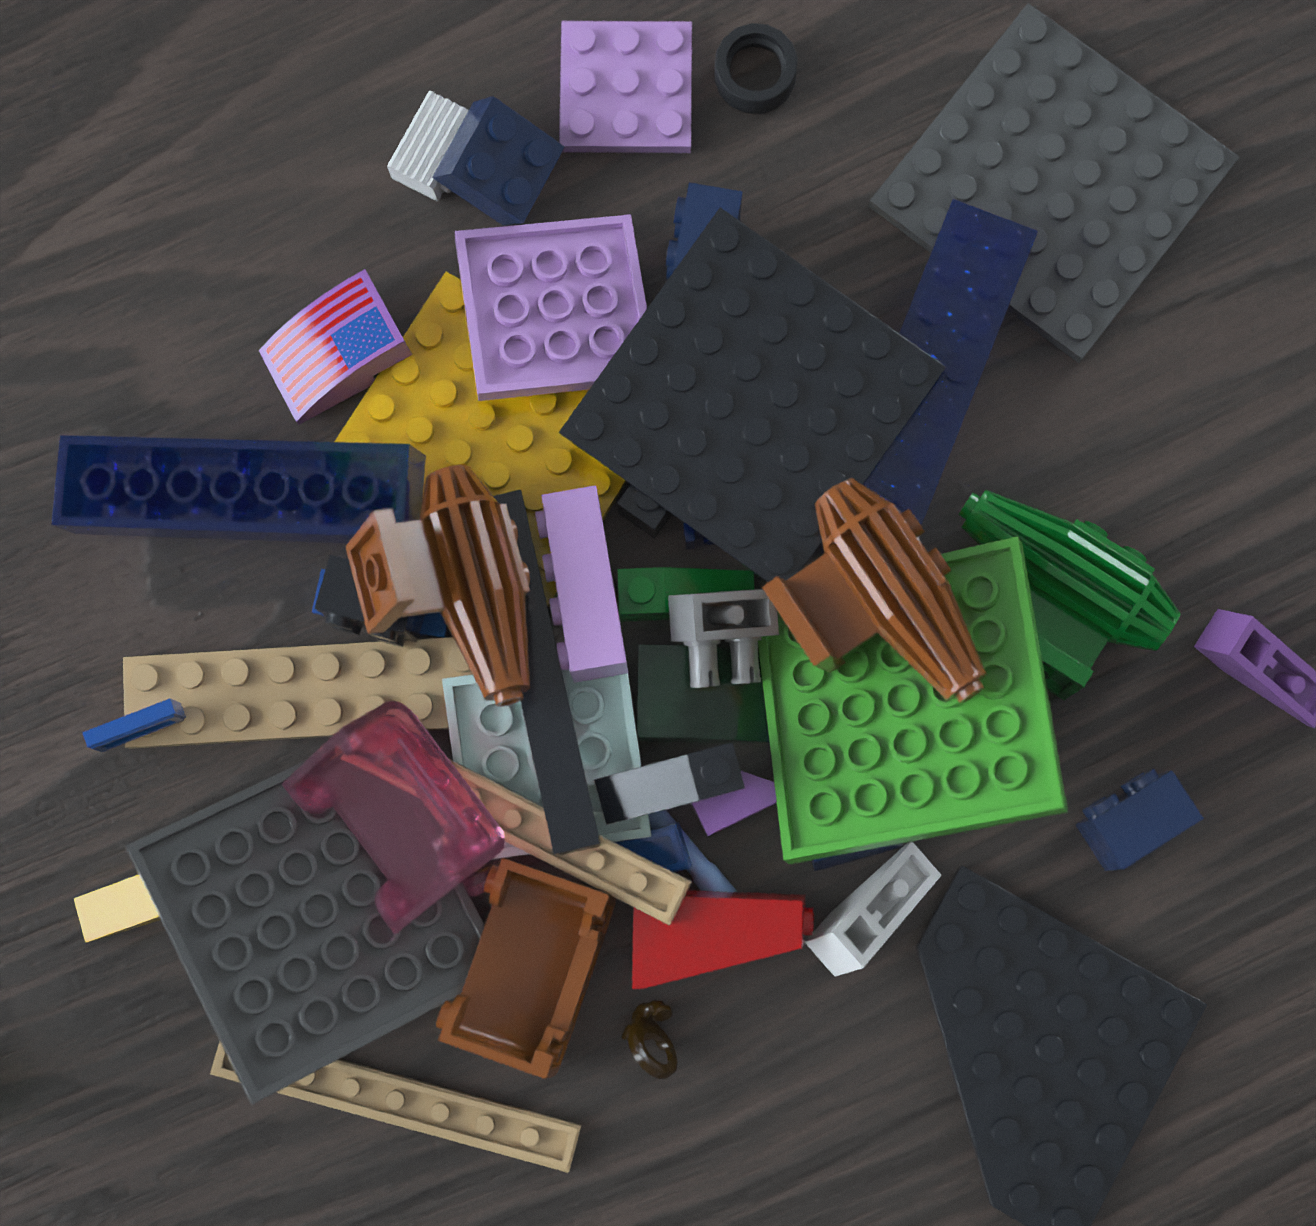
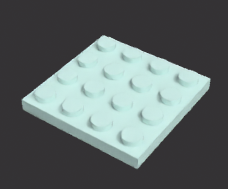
M570 669L562 670L598 834L613 842L651 837L649 814L606 825L594 779L642 767L629 673L574 683ZM473 675L442 679L453 761L543 806L521 702L497 707L495 701L484 700L483 694ZM461 819L467 863L529 854Z

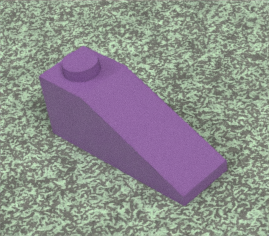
M1217 609L1194 647L1222 671L1308 727L1315 728L1316 671L1253 616Z

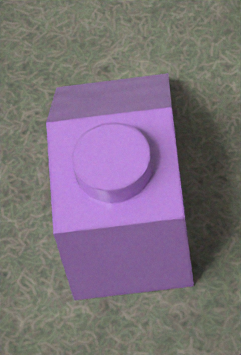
M740 771L745 786L744 789L691 803L706 836L709 837L776 804L774 782Z

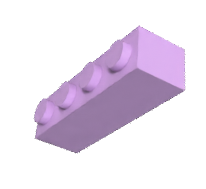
M596 485L543 494L541 496L544 510L536 511L535 513L540 539L548 537L551 553L542 556L547 582H556L558 597L550 598V607L554 626L563 625L565 642L557 643L561 670L570 669L574 683L628 674Z

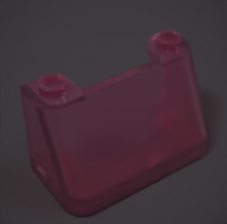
M397 701L385 702L343 726L282 783L295 803L309 813L320 814L334 807L389 880L376 892L375 903L379 914L394 934H397L504 849L505 838L499 824L416 715L406 705Z

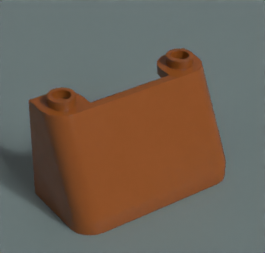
M502 858L499 867L495 865L491 867L485 882L484 892L490 894L489 903L492 904L462 992L455 997L453 1002L446 1000L440 1010L436 1027L442 1029L438 1041L548 1079L558 1073L563 1062L613 916L617 899L606 893Z

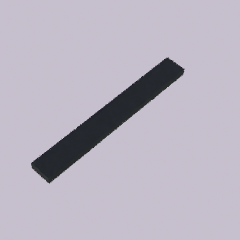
M516 490L494 495L493 497L499 504L507 505L510 519L517 526L519 553L522 562L527 565L530 573V591L525 595L530 688L522 693L524 699L520 702L553 854L556 857L601 846L522 491Z

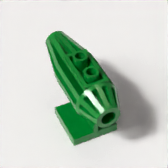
M985 489L981 497L973 492L958 514L965 519L961 528L979 545L1017 536L1021 540L1046 687L1048 691L1062 700H1066L1086 685L1094 672L1090 668L1107 642L1156 651L1169 636L1180 617V611L1152 574L1155 568L1146 563V557L1132 547H1120L1107 539L1108 534L1106 531L1092 522L1085 521L1082 523L1076 519L1072 523Z

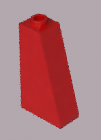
M688 890L671 925L633 907L632 989H644L801 949L805 943V935L813 936L814 907H806L805 894Z

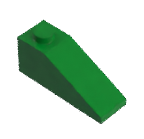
M673 567L618 569L620 621L670 620L669 595L754 590V572L748 570Z

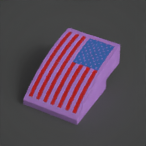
M365 269L332 288L301 310L282 326L259 350L298 425L370 387L375 380L374 375L412 355Z

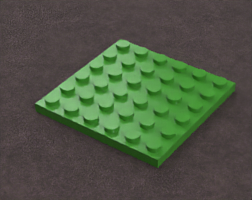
M1018 536L941 554L952 570L945 577L952 586V592L984 670L987 673L980 681L984 689L961 704L956 697L946 701L878 633L843 657L846 663L833 672L829 673L814 667L777 611L779 635L762 636V640L758 641L783 860L785 862L793 864L1068 812L1022 542Z

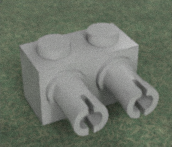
M763 589L668 596L671 642H684V646L689 648L690 687L720 686L717 644H720L722 639H725L727 643L730 642L731 683L761 682L758 641L762 640V636L779 635L777 609Z

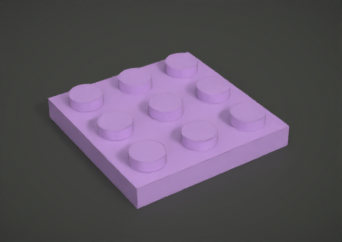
M562 21L560 143L565 146L562 152L691 153L692 22Z

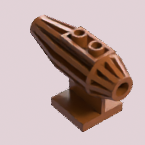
M453 465L444 467L430 473L426 477L420 520L396 523L392 509L374 511L345 547L367 633L385 632L399 617L441 611L457 646L483 694L484 700L495 701L497 707H502L522 701L524 699L522 693L530 688L525 595L530 591V573L527 565L521 560L517 545V526L510 519L507 505L497 502L469 466Z
M853 478L837 484L824 493L816 501L815 508L825 554L787 581L777 576L762 587L814 667L829 673L833 672L846 663L843 659L846 654L878 633L946 701L956 697L961 704L982 691L984 686L980 681L987 673L984 670L952 592V586L945 577L952 570L936 547L929 552L926 550L918 538L925 531L911 510L907 509L901 513L893 503H890Z

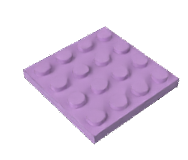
M631 214L455 231V244L478 401L590 389L647 310Z

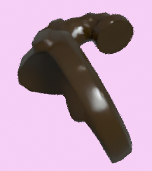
M652 1000L648 1003L638 1004L632 1013V1020L625 1027L621 1038L628 1041L634 1059L643 1070L657 1079H667L677 1070V1056L673 1043L662 1028L653 1020V1017L656 1021H665L671 1018L673 1011L663 1001ZM653 1039L661 1051L665 1050L668 1063L662 1064L655 1060L647 1051L644 1040Z

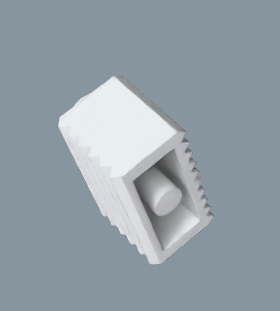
M429 91L387 165L391 178L436 201L440 200L444 191L451 192L450 189L432 177L469 110L459 106L457 103H452L449 99H444L441 95H436L433 91Z

